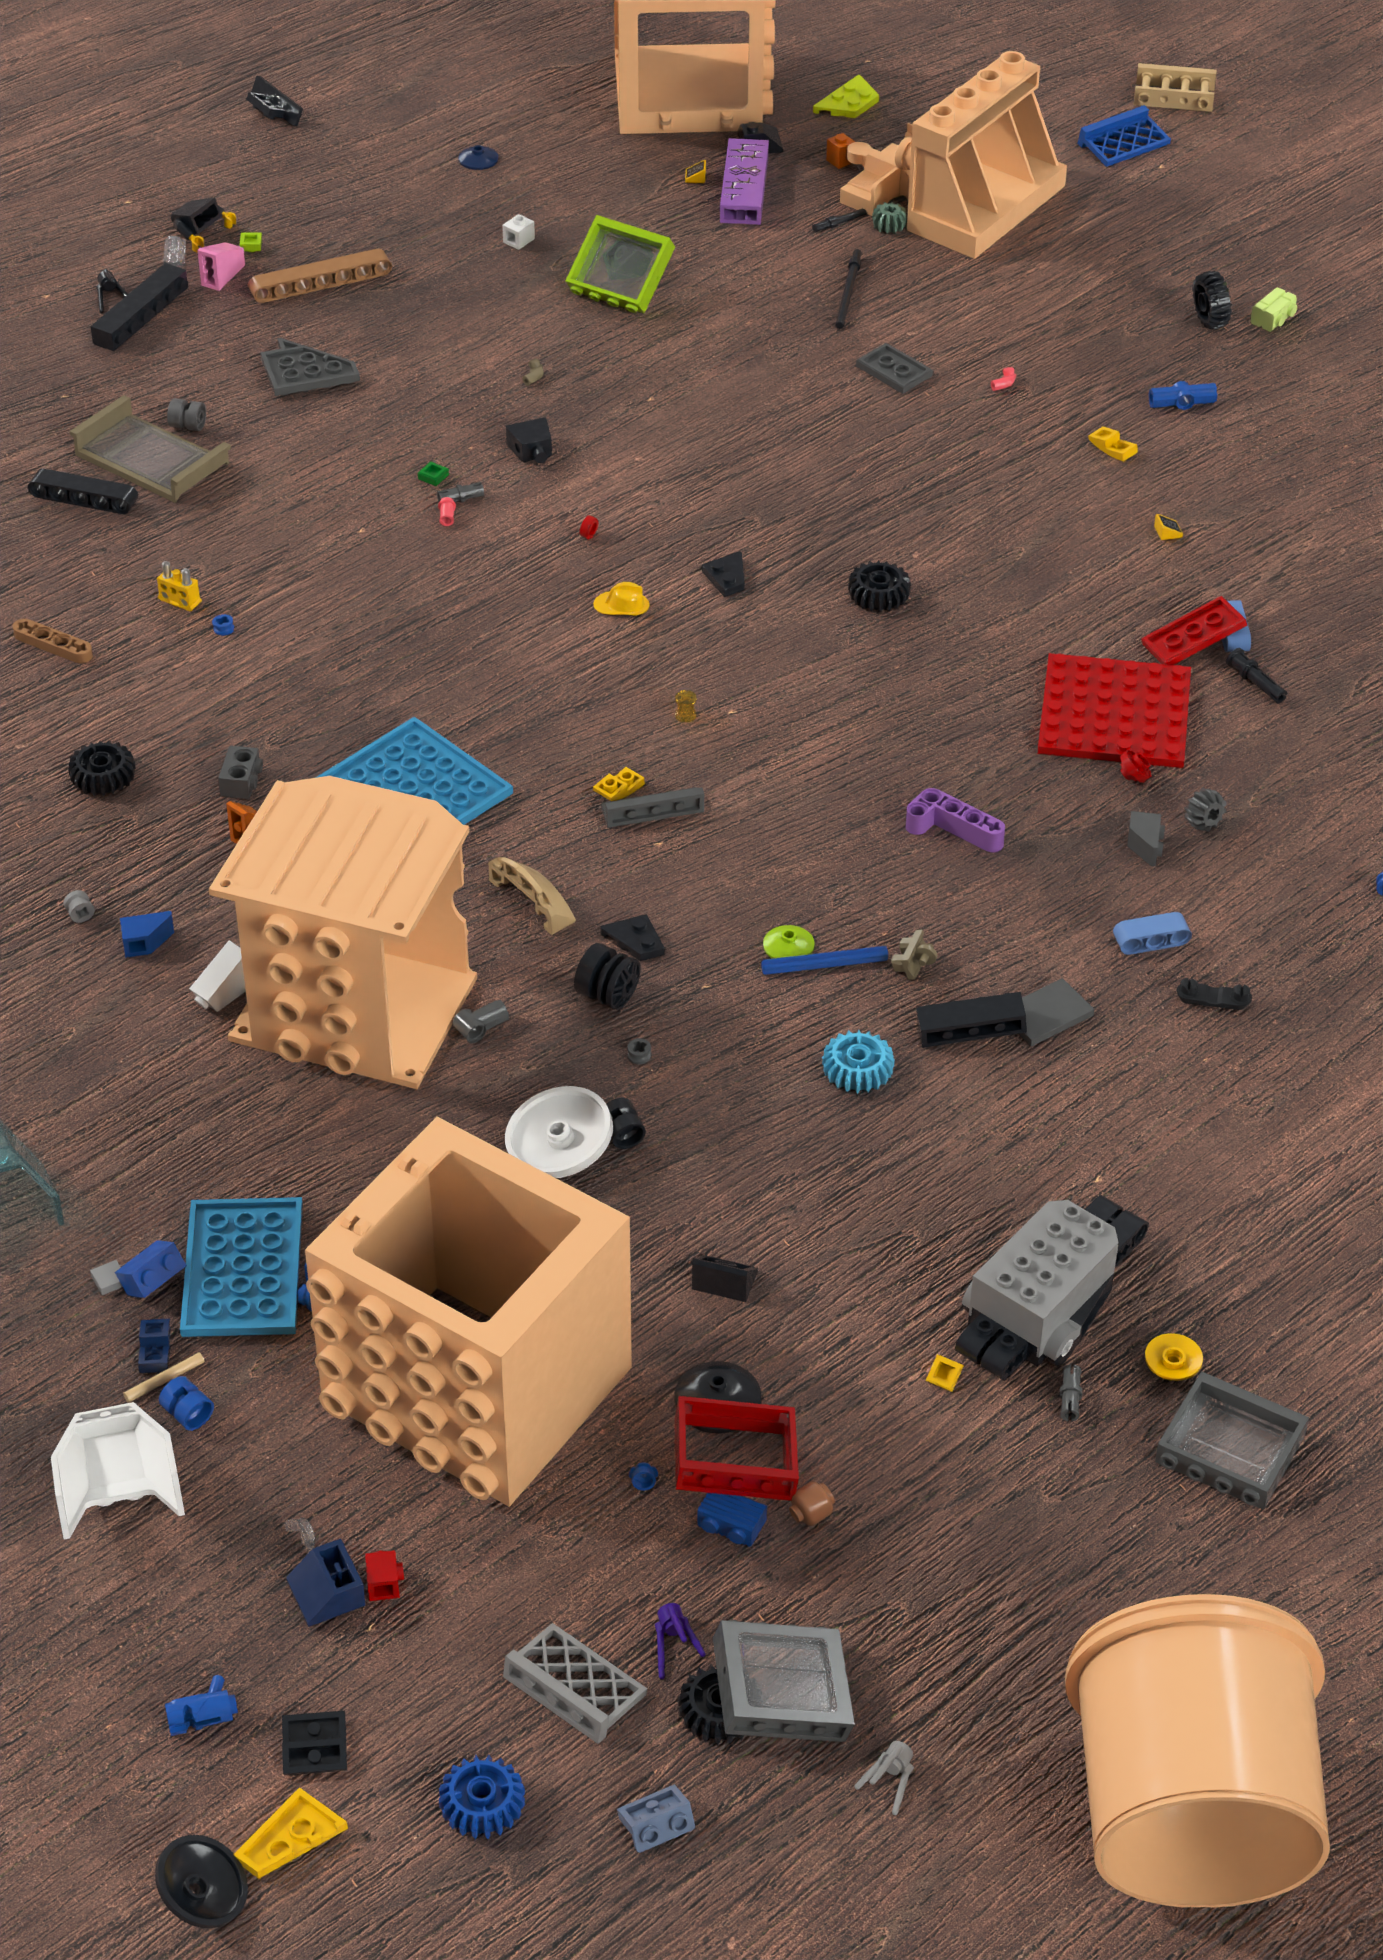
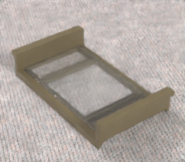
M125 395L70 431V435L74 438L76 456L174 503L177 502L182 493L223 464H229L228 450L231 449L230 444L223 442L211 451L132 415L131 399Z

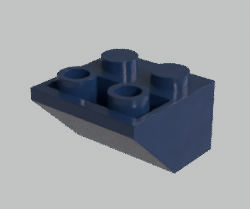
M341 1538L313 1548L286 1577L287 1583L308 1627L366 1605L363 1582Z

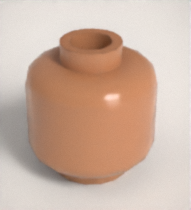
M811 1481L796 1491V1494L792 1497V1506L789 1507V1511L796 1522L802 1521L808 1526H814L832 1514V1504L835 1503V1499L824 1483L818 1484Z

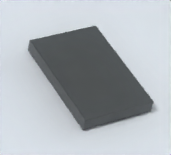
M888 343L879 346L856 360V367L902 394L933 376L931 368Z
M1061 978L1022 998L1026 1013L1027 1032L1019 1033V1035L1030 1046H1033L1094 1016L1095 1009Z

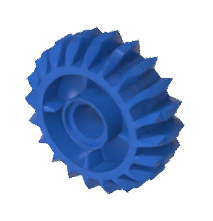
M475 1755L474 1762L470 1763L463 1758L461 1762L462 1767L453 1765L451 1774H445L443 1784L440 1785L439 1807L442 1810V1816L445 1821L449 1820L452 1830L459 1828L462 1836L469 1831L472 1832L474 1839L477 1838L479 1833H484L485 1837L489 1839L493 1831L501 1836L503 1826L511 1829L513 1820H519L521 1809L525 1806V1787L522 1784L521 1776L519 1773H514L512 1764L504 1766L502 1758L492 1762L490 1755L485 1760H480ZM481 1795L487 1796V1797H485V1798H477L478 1796H481Z

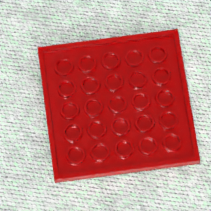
M1049 653L1037 754L1121 762L1120 756L1129 749L1135 753L1140 752L1143 754L1150 765L1184 768L1191 667Z

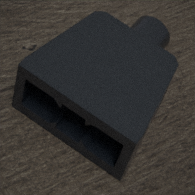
M546 417L506 425V444L522 462L535 460L541 464L552 455V438Z

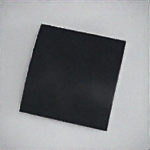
M345 1710L282 1715L284 1776L347 1771Z

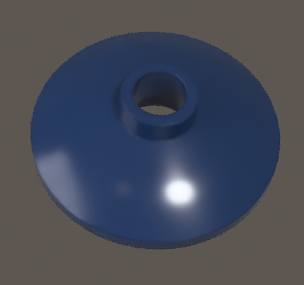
M476 145L461 151L458 159L459 163L465 168L483 170L493 167L498 162L499 157L494 149Z

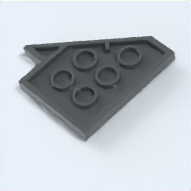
M277 338L279 349L260 352L261 361L275 396H284L301 391L307 392L312 389L329 388L335 385L351 384L352 382L360 381V374L354 361L283 338Z

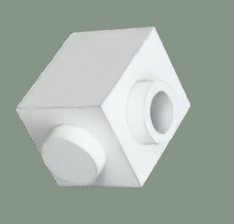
M518 214L502 225L503 243L518 250L535 239L534 221Z

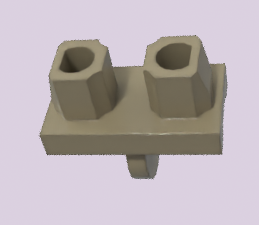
M915 930L912 938H902L900 942L901 954H894L891 960L894 971L905 972L908 980H915L921 967L935 963L938 957L934 946L924 942L923 930Z

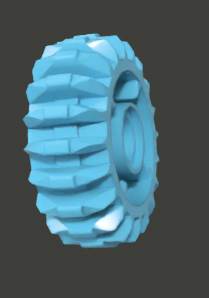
M848 1030L846 1035L839 1033L836 1039L831 1038L829 1045H826L824 1049L822 1064L825 1076H828L830 1083L836 1084L837 1089L845 1087L846 1092L853 1089L858 1094L860 1090H865L869 1093L871 1088L878 1090L881 1084L886 1085L888 1078H891L893 1073L894 1058L892 1047H888L887 1040H881L880 1035L872 1036L870 1031L863 1034L860 1030L857 1033H851Z

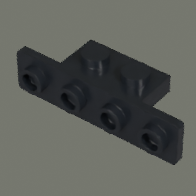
M257 75L252 91L248 92L246 100L253 104V108L262 111L265 117L269 119H275V117L284 118L291 125L298 126L303 108L263 77Z

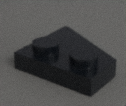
M741 551L702 564V573L724 597L744 590L745 582Z

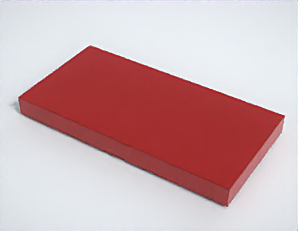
M1220 596L1141 638L1142 645L1161 664L1175 665L1246 627L1247 621L1227 600Z

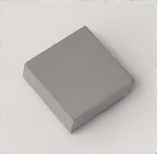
M117 1260L90 1270L91 1277L102 1295L123 1287L115 1274L121 1268Z

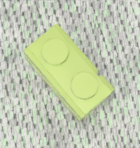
M1278 287L1252 307L1251 323L1258 327L1262 326L1263 329L1269 332L1277 326H1282L1289 316L1293 317L1297 311L1296 295L1290 292L1286 293L1285 290Z

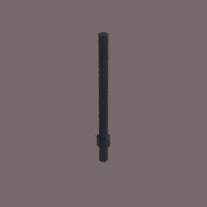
M902 195L893 198L888 204L891 202L897 204L907 200V198ZM862 208L838 217L831 216L823 222L814 224L812 229L818 232L827 228H834L838 224L866 215L867 211Z
M859 249L854 250L853 256L848 263L849 272L835 324L837 329L844 327L856 274L861 267L860 258L862 252Z

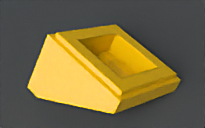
M937 1354L926 1381L953 1392L964 1365Z

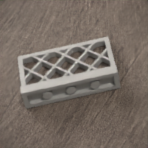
M554 1623L550 1624L519 1652L513 1649L505 1656L503 1672L505 1679L597 1744L606 1738L607 1729L647 1695L648 1688ZM554 1636L562 1642L563 1646H546L545 1641ZM529 1655H542L543 1663H533L527 1657ZM547 1655H564L565 1663H548ZM569 1655H581L586 1659V1663H570ZM592 1671H604L610 1675V1679H593ZM549 1672H566L567 1680H557ZM571 1672H588V1680H571ZM590 1688V1697H581L573 1689ZM594 1688H611L612 1696L595 1697ZM616 1688H629L634 1693L631 1696H617ZM597 1705H613L614 1711L607 1715L598 1709Z

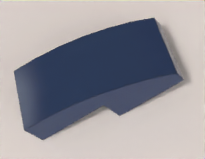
M170 1319L141 1320L139 1333V1373L163 1372L169 1368Z

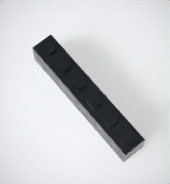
M168 263L163 264L90 326L93 344L114 352L188 288L186 270Z

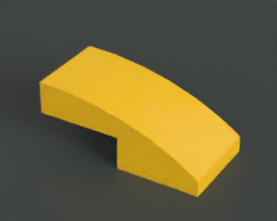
M1101 427L1088 435L1089 440L1097 448L1120 461H1125L1138 452L1137 444L1121 440L1119 431Z

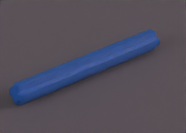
M886 946L781 957L762 960L761 969L764 975L874 963L887 961L889 954Z

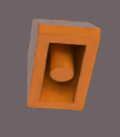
M844 133L827 139L826 160L838 169L852 164L847 159V148L849 144L855 141Z
M229 801L226 805L231 841L237 844L257 811L250 806Z

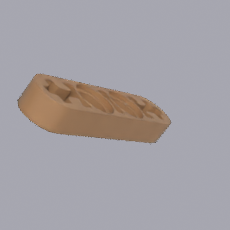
M19 619L13 623L14 637L21 642L75 663H86L93 658L91 644L87 641L29 619ZM41 636H48L47 638H44V639H39V638H38V637H41ZM61 643H66V644H67V645H65V646H57L58 644H61Z

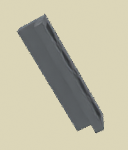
M702 787L603 802L601 803V809L606 824L610 828L704 812L705 794Z

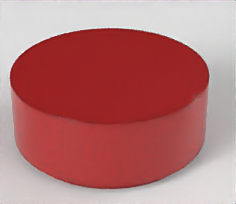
M588 515L580 526V536L586 539L592 538L598 529V519Z

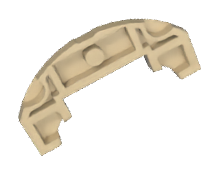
M498 857L488 862L489 881L496 887L512 882L535 902V911L539 916L545 915L547 922L544 923V929L551 935L576 921L572 911L558 890L537 870L505 857Z

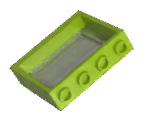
M596 215L565 281L570 291L576 295H588L592 300H603L613 307L622 306L629 312L645 314L675 246L669 237Z

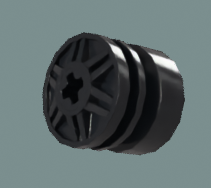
M595 943L588 948L578 964L574 977V989L581 995L590 999H598L599 1003L619 1010L626 1005L635 992L641 973V964L635 958L628 957L623 953L617 954L615 949L601 943Z

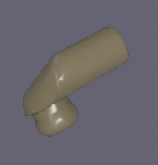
M537 358L529 361L530 373L522 378L526 386L533 384L544 375L543 365L540 364Z

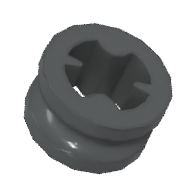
M642 1038L630 1041L628 1044L629 1061L634 1064L647 1063L651 1059L650 1042Z

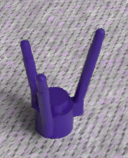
M668 1603L660 1607L657 1612L659 1622L654 1625L657 1632L658 1673L661 1680L665 1678V1632L669 1636L679 1635L683 1643L687 1642L686 1632L701 1657L706 1655L690 1627L688 1618L683 1616L681 1607L677 1603Z

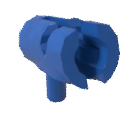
M213 1676L208 1693L178 1698L165 1703L171 1736L187 1733L189 1726H192L197 1731L206 1726L233 1720L232 1714L238 1713L234 1694L228 1695L227 1690L222 1691L225 1681L222 1676Z

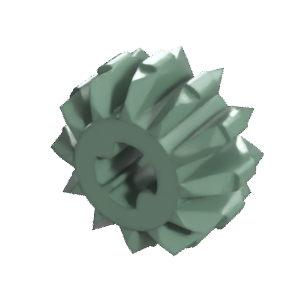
M884 202L883 205H877L872 214L874 228L879 229V232H886L887 234L891 232L896 234V231L901 232L907 223L906 209L901 207L900 204H893V202L889 204Z

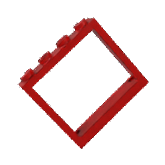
M686 1396L678 1397L675 1413L676 1490L792 1501L799 1481L795 1407ZM686 1425L782 1434L784 1469L686 1460Z

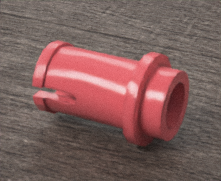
M445 497L438 503V509L440 510L439 521L443 526H450L454 523L456 503L452 498Z

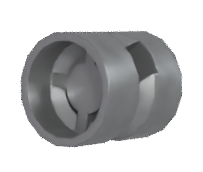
M173 398L170 401L167 412V421L170 427L184 428L186 426L187 429L195 431L203 429L206 420L205 403L196 401L188 403L186 400Z

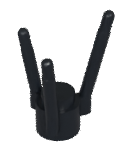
M104 269L99 273L97 277L99 284L96 288L98 290L99 312L103 313V290L113 291L116 288L124 297L128 293L120 286L113 273L108 271V269Z

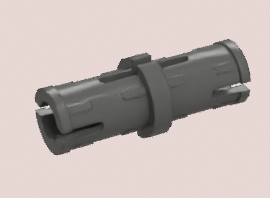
M481 482L464 486L459 484L455 488L437 491L438 502L442 498L449 497L454 502L460 501L462 503L470 498L484 496Z
M1071 1364L1063 1367V1385L1060 1387V1398L1062 1399L1060 1416L1063 1420L1068 1421L1069 1412L1071 1411L1072 1422L1079 1418V1400L1082 1398V1388L1080 1387L1082 1370L1079 1366L1074 1365L1073 1374H1071Z

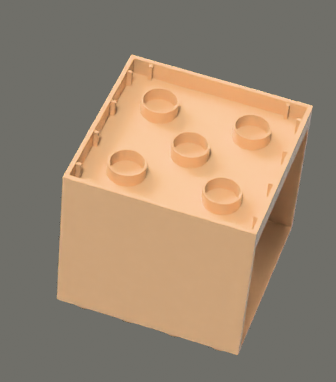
M614 0L615 64L620 134L738 131L741 124L749 122L762 123L763 115H773V92L770 89L771 80L774 79V58L771 55V44L775 42L772 8H775L776 0ZM746 11L749 14V43L638 46V15L640 13Z
M436 1117L305 1249L308 1273L306 1287L311 1299L313 1317L311 1327L315 1335L317 1352L315 1364L319 1370L321 1387L319 1400L324 1409L335 1418L345 1419L347 1416H350L366 1425L370 1435L383 1445L391 1446L396 1442L412 1451L417 1462L428 1471L438 1473L443 1469L460 1479L463 1487L472 1496L480 1500H487L491 1496L510 1507L632 1368L630 1217L439 1117ZM438 1288L488 1315L491 1319L487 1322H477L430 1295Z

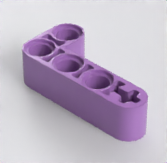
M925 789L907 806L906 830L911 834H923L932 825H936L988 852H998L1004 846L1005 824L1002 821L938 789Z

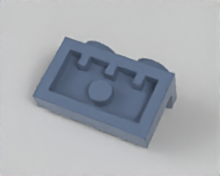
M675 1784L617 1808L619 1820L632 1834L634 1847L639 1853L695 1829L690 1802Z

